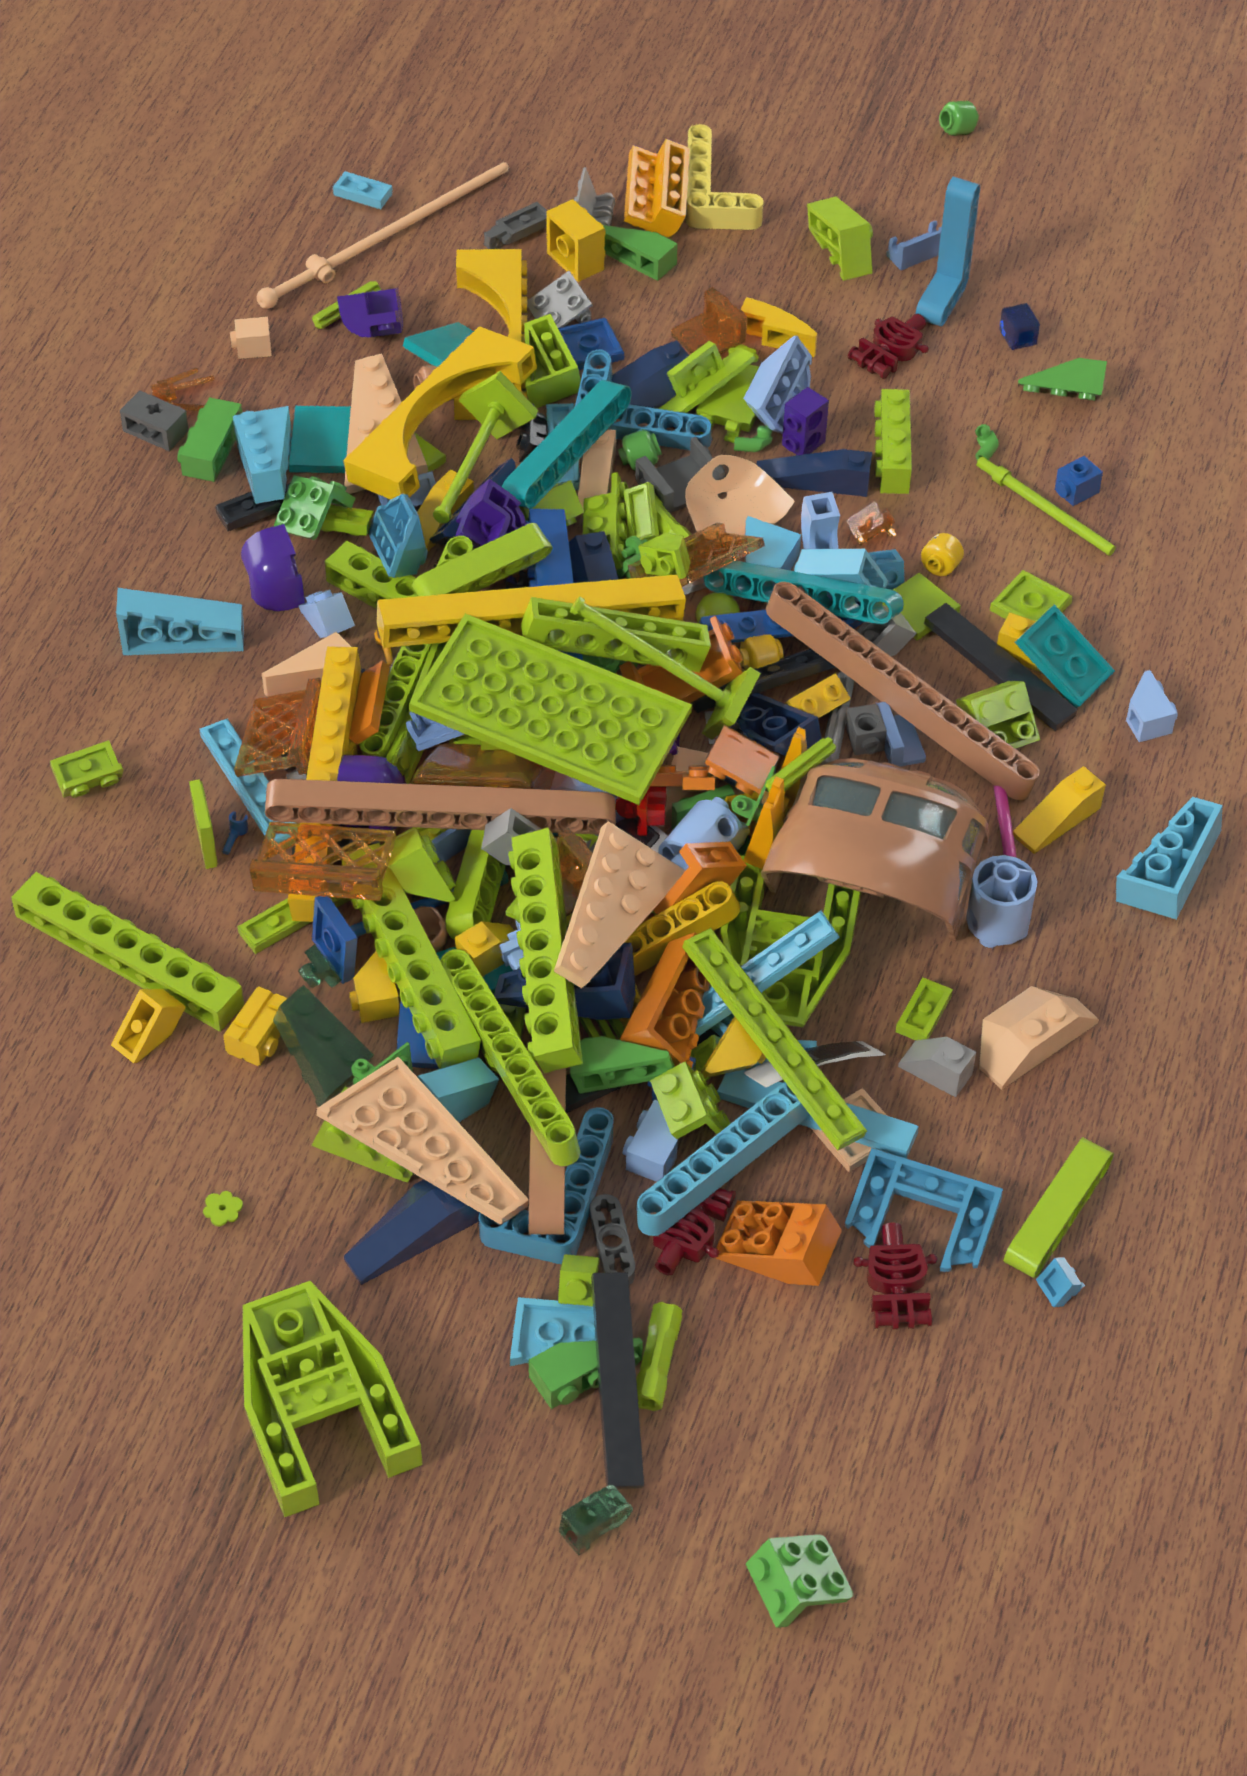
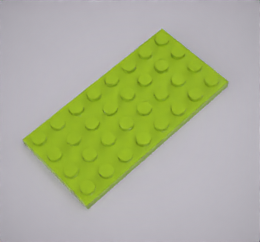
M466 613L409 703L410 712L637 805H640L692 710V704Z

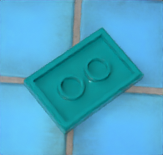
M456 322L405 337L403 347L431 365L438 367L474 331Z
M295 406L289 472L345 473L343 460L347 457L351 406Z
M1055 604L1015 641L1017 646L1075 708L1081 706L1115 672L1110 664Z

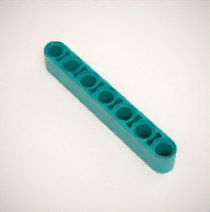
M606 380L598 382L506 478L502 488L521 502L520 507L527 509L535 507L627 409L632 396L630 387Z
M723 559L709 567L703 576L704 583L710 591L762 602H768L774 588L772 581L775 583L789 582L799 589L802 587L807 595L836 616L876 624L887 623L899 615L904 607L901 595L894 590L731 559ZM719 571L723 574L724 580L720 577ZM746 576L750 579L751 585L746 581ZM827 592L832 595L833 601L828 598ZM854 597L859 599L861 607L856 604ZM882 602L888 606L889 612L883 608Z

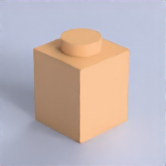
M268 317L234 319L235 331H230L232 348H237L238 359L272 356Z

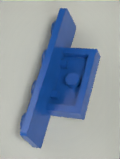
M766 610L713 615L717 617L721 624L727 623L735 638L731 640V643L743 642L749 637L767 634L774 636V638L794 636L767 615ZM713 616L701 617L700 624L707 625L708 631L713 629L710 618Z

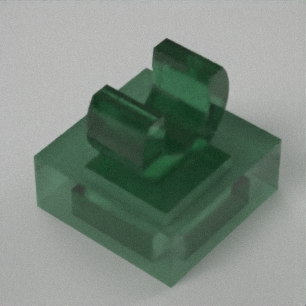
M315 944L305 951L311 963L303 965L298 972L311 988L318 986L323 979L331 988L342 981L329 960Z

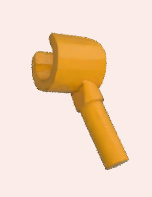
M376 630L374 633L376 643L382 646L381 639L378 638ZM382 647L386 662L391 666L394 661L391 647Z

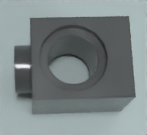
M870 704L847 708L846 731L854 755L873 754L884 751L886 728L878 705Z

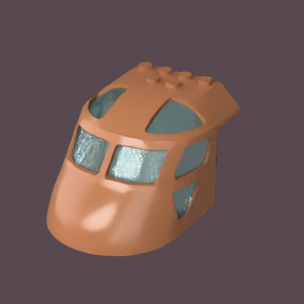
M849 758L837 759L811 768L800 779V786L794 804L787 810L783 819L784 825L770 848L761 872V876L770 892L777 894L784 872L818 877V880L821 882L882 898L886 895L921 908L944 920L949 939L956 942L971 889L974 869L977 867L983 843L988 844L990 839L988 822L972 798L963 789L950 782L932 777L926 772L918 770L909 771L886 762L877 763Z

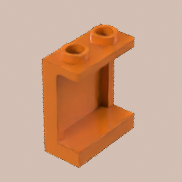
M731 841L686 843L679 853L689 867L653 911L655 914H659L716 881H723L731 886L747 866Z

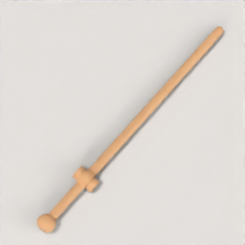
M504 162L328 259L319 257L317 254L311 255L306 261L308 270L273 289L266 287L258 291L257 301L259 305L265 309L273 308L277 304L278 298L314 278L318 281L321 280L323 283H329L335 276V271L332 268L508 172L509 165Z

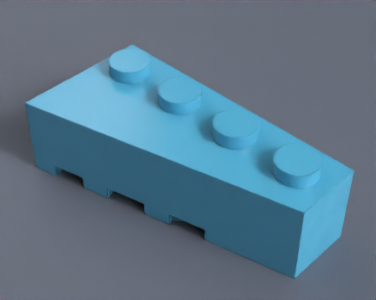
M118 588L116 617L123 655L244 651L242 604Z
M1192 797L1169 821V826L1162 833L1158 832L1151 840V845L1143 853L1139 852L1132 860V865L1126 871L1122 870L1117 875L1116 902L1177 920L1221 832L1223 805Z

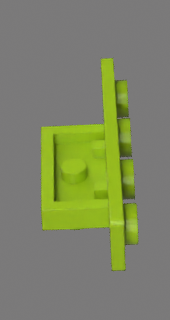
M708 341L667 372L676 396L659 409L682 413L689 412L696 405L703 403L717 389L724 387L738 373L745 371L756 360L755 355L745 349L738 348L722 360L716 344Z
M618 472L612 473L611 493L584 498L583 534L605 532L608 543H610L615 567L618 570L623 567L624 561L629 559V557L624 558L621 554V551L626 549L625 540L629 538L628 528L625 523L627 517L624 490L629 488L626 481L622 482Z

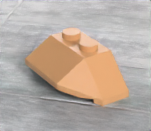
M1031 986L983 1019L979 1069L1002 1090L1095 1026L1099 1019L1076 998Z

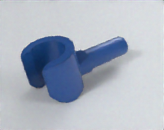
M235 811L229 814L230 832L222 849L223 854L229 855L238 836L248 832L247 814L241 821H236Z

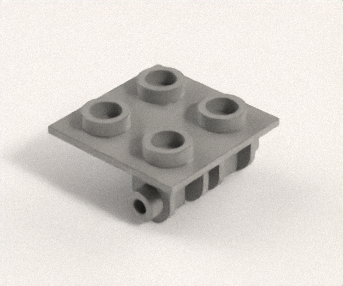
M584 167L581 179L578 180V194L574 200L581 207H584L594 219L605 226H610L615 198L608 192L597 195L588 171Z
M570 271L527 300V306L536 319L551 314L557 328L564 327L573 319H576L579 323L591 320L589 308L593 305Z

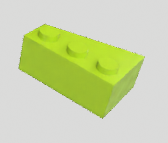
M836 196L808 203L809 230L821 248H828L832 254L829 260L832 265L838 264L841 268L840 277L842 280L845 281L872 274L870 238L873 236L871 224Z
M551 314L524 323L525 344L534 347L537 369L525 380L529 401L534 404L535 408H539L578 393L581 382L578 366Z
M325 1120L311 1145L408 1183L413 1172Z

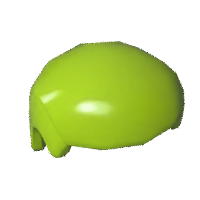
M712 592L704 596L699 602L695 617L697 623L700 624L701 617L740 613V609L732 596L725 593Z

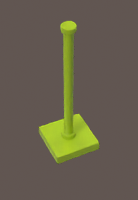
M501 371L465 391L459 399L482 426L441 505L436 507L433 512L434 519L439 523L449 522L452 516L451 510L490 434L499 439L534 419L538 413V410Z
M579 596L570 609L572 614H580L716 701V707L702 732L703 735L712 740L719 735L724 724L728 727L735 724L761 673L749 667L728 683L725 690L722 691L584 603V598Z

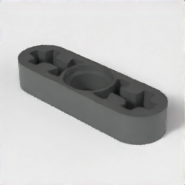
M599 1195L590 1204V1220L603 1273H618L615 1270L614 1259L620 1258L621 1269L624 1272H628L629 1285H631L635 1279V1261L621 1204L612 1195ZM602 1208H607L608 1212H610L609 1224H605L604 1214L601 1212ZM608 1235H616L621 1238L622 1243L617 1247H608L603 1243V1239Z

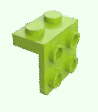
M683 1062L650 1080L670 1133L675 1139L688 1134L704 1124H707L717 1135L731 1124L723 1110L720 1111L717 1103L721 1099L713 1084L707 1085L699 1069L694 1071L686 1062Z

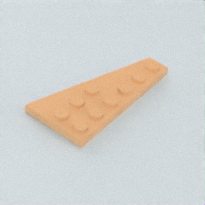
M382 353L355 361L347 455L401 403ZM413 434L409 443L407 457L411 464L416 465L417 473L420 475L427 473L428 468L416 436ZM345 471L344 486L347 487L346 492L348 494L366 490L349 483Z
M609 821L601 827L554 972L578 987H584L660 903L686 870Z
M399 1057L317 1108L316 1115L500 1225L528 1207L529 1199Z

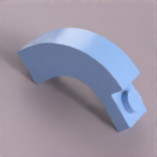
M832 492L804 496L801 528L804 549H839L837 532L840 513ZM827 595L830 600H833L832 596Z

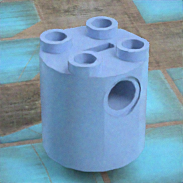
M715 797L712 801L700 800L660 844L658 853L684 870H687L689 866L679 853L686 843L731 841L738 852L744 845L750 830L744 822L740 821L729 810L727 802L723 799Z
M1000 855L981 861L974 869L966 921L969 930L975 937L980 939V943L983 946L993 948L997 945H1009L1027 936L1037 888L1035 872L1027 863L1016 857Z

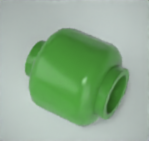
M970 101L948 102L939 115L940 125L949 135L970 134L976 128L979 120V114L974 104Z
M645 429L624 436L622 438L623 448L618 449L623 465L629 464L633 471H636V459L646 456L655 465L658 462V456L662 455L655 433L650 434Z

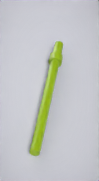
M983 456L978 459L976 466L991 475L994 482L1000 486H1007L1108 556L1114 553L1116 550L1115 545L1011 476L1012 473L1005 467H998Z

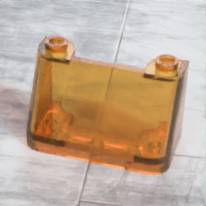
M446 743L438 745L415 772L411 784L550 790L556 771L506 750H481V745Z

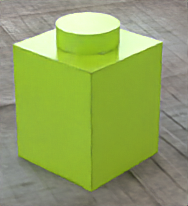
M564 1254L560 1269L558 1303L593 1306L591 1276L593 1273H598L599 1257Z

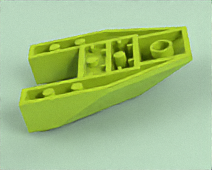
M745 863L747 866L730 886L740 903V912L735 919L721 926L720 931L722 943L740 966L811 918L761 910L766 885L761 876L763 869ZM828 884L823 913L840 938L761 992L785 1025L804 1027L850 954L861 892Z
M311 1281L243 1305L244 1407L284 1517L319 1505L317 1484L294 1431L295 1428L358 1406L388 1478L422 1465L421 1444L382 1355Z

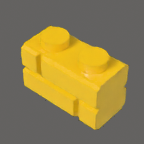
M258 986L223 1035L227 1053L239 1059L244 1058L245 1061L256 1066L261 1065L266 1056L272 1057L277 1049L279 1037L283 1032L288 1033L295 1020L292 1003L289 998L279 994L274 995L272 991Z

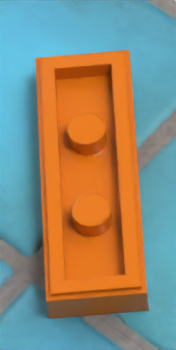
M383 660L363 672L360 677L349 739L356 745L379 731L390 666Z

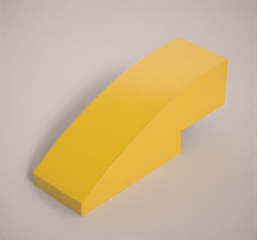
M746 297L740 309L739 332L762 337V345L777 349L790 338L797 335L812 357H815L817 345L816 331L794 315L778 307Z

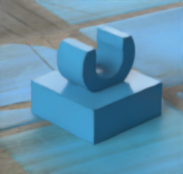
M1065 1257L1054 1258L1036 1279L1053 1307H1063L1072 1296H1076L1085 1286L1083 1282H1080L1074 1273L1075 1269L1070 1267Z

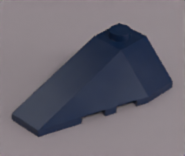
M677 340L650 350L613 374L611 382L630 387L632 395L630 405L649 408L663 406L676 396L667 372L686 359L689 354Z
M623 943L584 987L580 988L574 984L578 1017L596 1020L631 1018L636 995L633 947L631 943ZM521 969L499 975L494 994L499 1004L529 1009L523 998L522 986L526 985V978L523 977Z

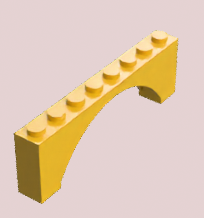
M456 249L457 288H464L487 301L505 321L509 330L508 337L525 343V334H522V332H525L524 323L527 322V315H522V313H527V297H522V295H527V278L522 277H527V260H522L521 249ZM525 381L521 385L512 383L527 398V391H522V389H526ZM461 395L455 397L454 419L477 420L459 401Z
M479 326L375 430L366 436L347 455L343 462L348 482L388 499H393L400 494H406L410 498L420 488L416 465L411 464L407 457L409 443L419 424L432 411L445 402L462 395L465 391L499 371L511 383L521 385L537 369L534 347Z

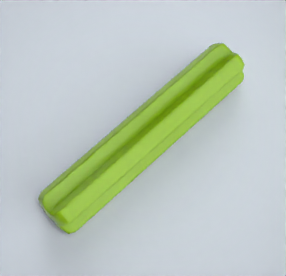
M370 281L348 295L380 291L381 288L376 281ZM338 301L313 315L312 321L317 329H324L341 318Z
M830 737L820 739L767 780L765 787L770 792L776 776L784 779V791L804 777L811 768L818 766L836 751L833 739Z

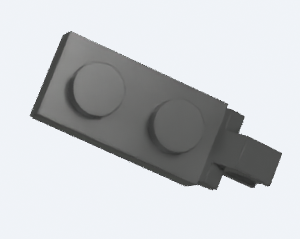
M535 202L496 220L495 226L491 230L484 232V246L488 249L501 248L503 243L509 245L547 227V210L538 202Z

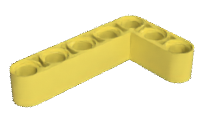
M702 124L691 126L688 131V147L690 151L686 223L690 227L703 229L754 230L759 228L763 220V198L753 193L711 192L712 131L708 126Z

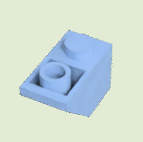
M331 590L319 591L306 596L307 602L299 605L300 611L320 638L355 626L342 592L332 594Z
M1150 670L1144 672L1130 700L1126 722L1138 742L1172 734L1174 723L1178 716L1176 706L1168 700L1161 682L1155 679Z
M654 1100L648 1111H642L637 1122L638 1130L634 1137L630 1135L627 1138L623 1148V1155L626 1156V1170L658 1182L670 1172L677 1159L678 1139L671 1135L659 1102Z

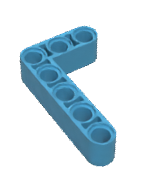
M957 177L951 178L946 190L937 272L920 298L915 313L922 315L926 322L940 327L945 324L968 283L980 196V184Z
M598 349L591 351L587 355L575 406L601 380L611 382V357L606 351ZM597 366H603V367H604V368H602V369H595V367H597ZM630 404L617 418L620 421L614 422L608 428L609 430H616V439L622 440L626 435L645 429L650 434L655 433L659 446L690 450V441L693 437H696L707 448L712 443L711 423L704 416ZM641 423L649 424L645 427L638 426ZM669 427L676 428L673 431H667L666 429ZM695 432L704 433L702 435H694Z
M596 1107L588 1110L583 1117L577 1135L581 1151L580 1157L575 1163L568 1165L565 1171L564 1235H524L523 1233L529 1232V1211L522 1210L502 1225L479 1213V1235L481 1242L485 1246L556 1264H562L564 1254L577 1255L590 1215V1204L596 1196L613 1143L614 1118L612 1113L607 1109ZM567 1212H575L576 1214H566V1213H567ZM494 1224L500 1225L499 1227H490V1225ZM565 1240V1241H567V1242H566V1243H557L556 1241Z

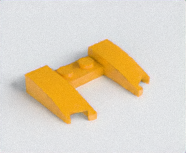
M798 727L794 733L781 770L807 750L805 729ZM775 776L743 860L745 863L763 869L770 848L782 828L786 808L789 809L794 804L800 780L784 791V779Z

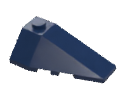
M841 449L758 460L756 465L765 471L781 488L867 497L873 453Z
M604 531L577 535L569 541L573 583L618 580L612 552Z
M759 693L751 694L748 697L735 722V725L748 738L784 756L787 755L792 738L798 727L806 731L807 749L822 739L817 716Z
M423 1179L417 1182L343 1256L344 1261L359 1283L363 1285L479 1222L480 1212Z

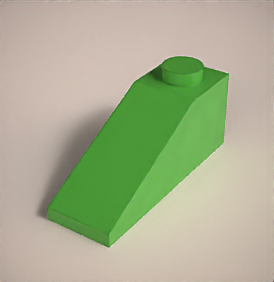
M603 225L606 231L604 247L606 255L657 281L677 264L678 243L656 232Z
M604 1036L588 1037L580 1040L583 1064L570 1067V1074L580 1094L647 1082L674 1068L675 1065L668 1051Z

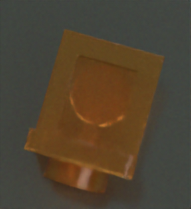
M876 502L871 503L846 520L855 540L860 546L884 530L891 538L897 535L892 526L896 523L894 517L887 508L882 510Z

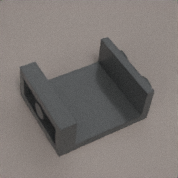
M693 437L690 441V455L655 468L646 456L636 459L635 480L639 485L646 482L653 484L654 493L662 501L665 509L672 513L687 507L685 493L689 481L713 457L709 449L703 446L696 437ZM722 465L717 466L712 473L715 480H721L726 477Z

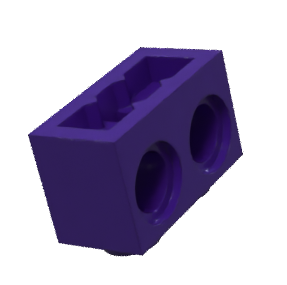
M806 387L786 402L782 446L796 455L812 453L825 443L829 400L811 388Z

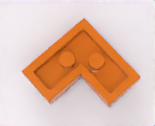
M661 765L650 786H682L683 790H715V776L708 772L707 766L690 765L688 766V771H676L675 765Z

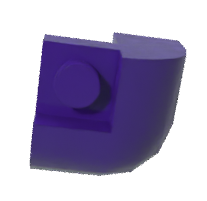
M399 288L337 297L341 319L350 332L360 337H376L402 333L403 315Z
M489 479L470 496L461 509L456 520L459 523V527L455 536L468 537L472 541L473 549H476L530 523L525 521V517L518 507L521 502Z
M284 524L256 532L247 539L241 551V558L249 576L252 599L257 605L272 611L290 610L298 608L299 605L305 603L302 576L298 574L294 559L296 553Z
M344 755L340 762L337 781L407 784L405 775H402L396 766L386 761L387 758ZM340 824V827L369 828V833L384 832L398 828L395 826Z

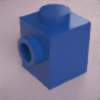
M1084 455L1058 469L1054 490L1057 491L1060 497L1064 498L1072 506H1075L1099 493L1103 472Z

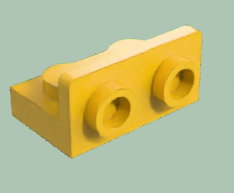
M835 673L789 699L784 704L820 718L848 702L850 696Z

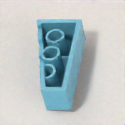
M289 406L257 412L245 411L240 415L232 416L237 448L255 503L284 499L287 481L286 471L289 466L288 455L290 454V441L292 440Z

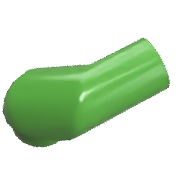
M982 424L975 430L977 441L981 447L975 454L977 461L982 456L989 460L999 447V441L995 433L990 430L988 425Z
M759 426L757 435L753 438L735 437L734 451L758 452L771 444L773 440L771 436L772 430L767 426Z

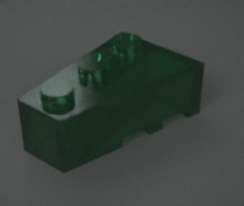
M304 985L279 1006L273 1019L291 1056L294 1055L302 1071L301 1075L305 1083L309 1084L318 1107L337 1096L345 1086L347 1087L353 1082L355 1076L352 1074L351 1067L356 1060L365 1059L370 1063L374 1056Z

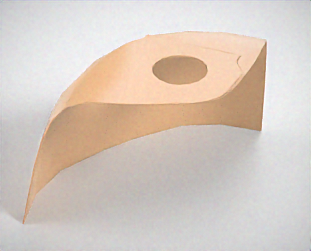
M718 455L710 460L689 481L685 493L686 505L697 533L709 541L727 542L744 538L745 523L748 516L773 525L776 524L787 514L795 502L759 466L749 460L732 455ZM722 464L727 465L729 468L727 476L721 480H715L712 476L714 469ZM727 492V497L720 499L718 494Z

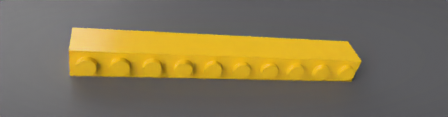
M678 575L382 599L377 600L376 623L382 647L388 648L448 642L465 613L522 636L521 622L531 597L574 604L580 596L585 599L584 603L592 607L683 621L686 598Z
M327 646L306 780L337 781L340 762L344 755H349L351 741L349 735L361 676L358 647ZM299 823L288 893L292 921L313 922L315 897L325 893L329 894L339 824Z

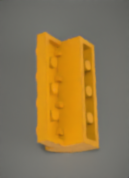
M665 139L658 154L634 145L632 146L628 160L624 222L643 228L645 231L656 232L666 238L678 231L686 217L689 147Z

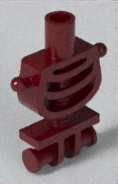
M914 314L905 323L893 316L884 321L878 318L874 321L873 343L862 337L859 340V347L853 346L848 352L847 358L858 362L857 365L861 368H865L868 365L867 371L869 373H877L882 379H885L890 374V371L892 373L897 371L898 361L911 360L919 350L922 353L929 351L927 345H922L923 333L920 332L926 326V320L920 314Z
M720 1187L664 1233L653 1236V1246L662 1249L655 1263V1267L659 1272L664 1275H673L682 1257L695 1263L700 1262L706 1253L711 1258L718 1257L719 1250L712 1247L714 1244L715 1226L708 1216L724 1222L727 1217V1207L730 1208L732 1206L736 1191L731 1190L730 1192Z
M887 1223L881 1227L883 1245L870 1246L868 1259L858 1256L853 1260V1264L856 1267H867L868 1285L871 1289L883 1294L872 1295L871 1312H873L874 1328L879 1329V1326H892V1330L899 1328V1322H907L908 1329H914L915 1325L927 1324L928 1327L932 1326L931 1308H929L930 1293L913 1292L924 1286L928 1270L927 1264L933 1265L937 1263L938 1258L935 1254H929L925 1257L920 1244H904L902 1226L899 1223ZM898 1311H905L906 1314L898 1315Z

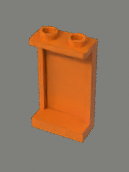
M713 616L710 618L713 629L708 631L711 647L700 672L694 673L719 688L743 673L740 666L743 658L737 646L731 643V640L735 638L727 623L721 624L717 617ZM630 661L619 666L623 677L687 703H691L705 695L661 666L647 664L637 670Z

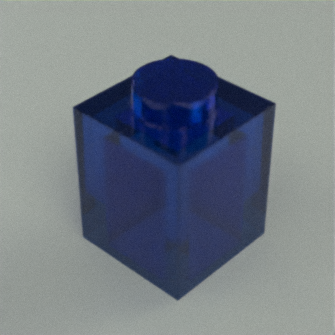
M1028 303L1002 308L999 330L1011 350L1037 345L1040 323Z

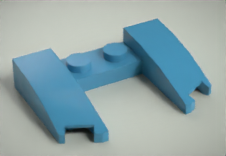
M871 1148L845 1221V1227L850 1228L854 1226L866 1237L864 1244L868 1248L875 1246L894 1194L958 1213L940 1271L949 1272L951 1271V1265L972 1263L973 1268H978L1002 1200L1003 1189Z

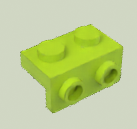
M109 740L50 760V766L63 798L70 795L72 798L81 797L87 794L90 788L101 785L103 788L112 786L119 782V778L123 775V767L121 763H118Z

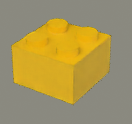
M574 199L548 210L547 254L565 271H570L577 282L603 271L604 257L606 256L604 249L606 231L603 224L594 219Z

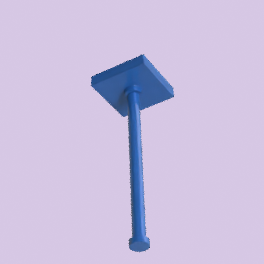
M504 870L500 886L508 884L509 879L506 870ZM327 893L315 897L312 940L341 983L344 984L353 980L355 974L357 937L367 934L363 921L349 926ZM426 897L410 904L413 909L422 906L435 908L449 902Z

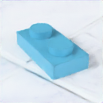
M346 171L333 186V195L377 209H381L393 194L392 185Z

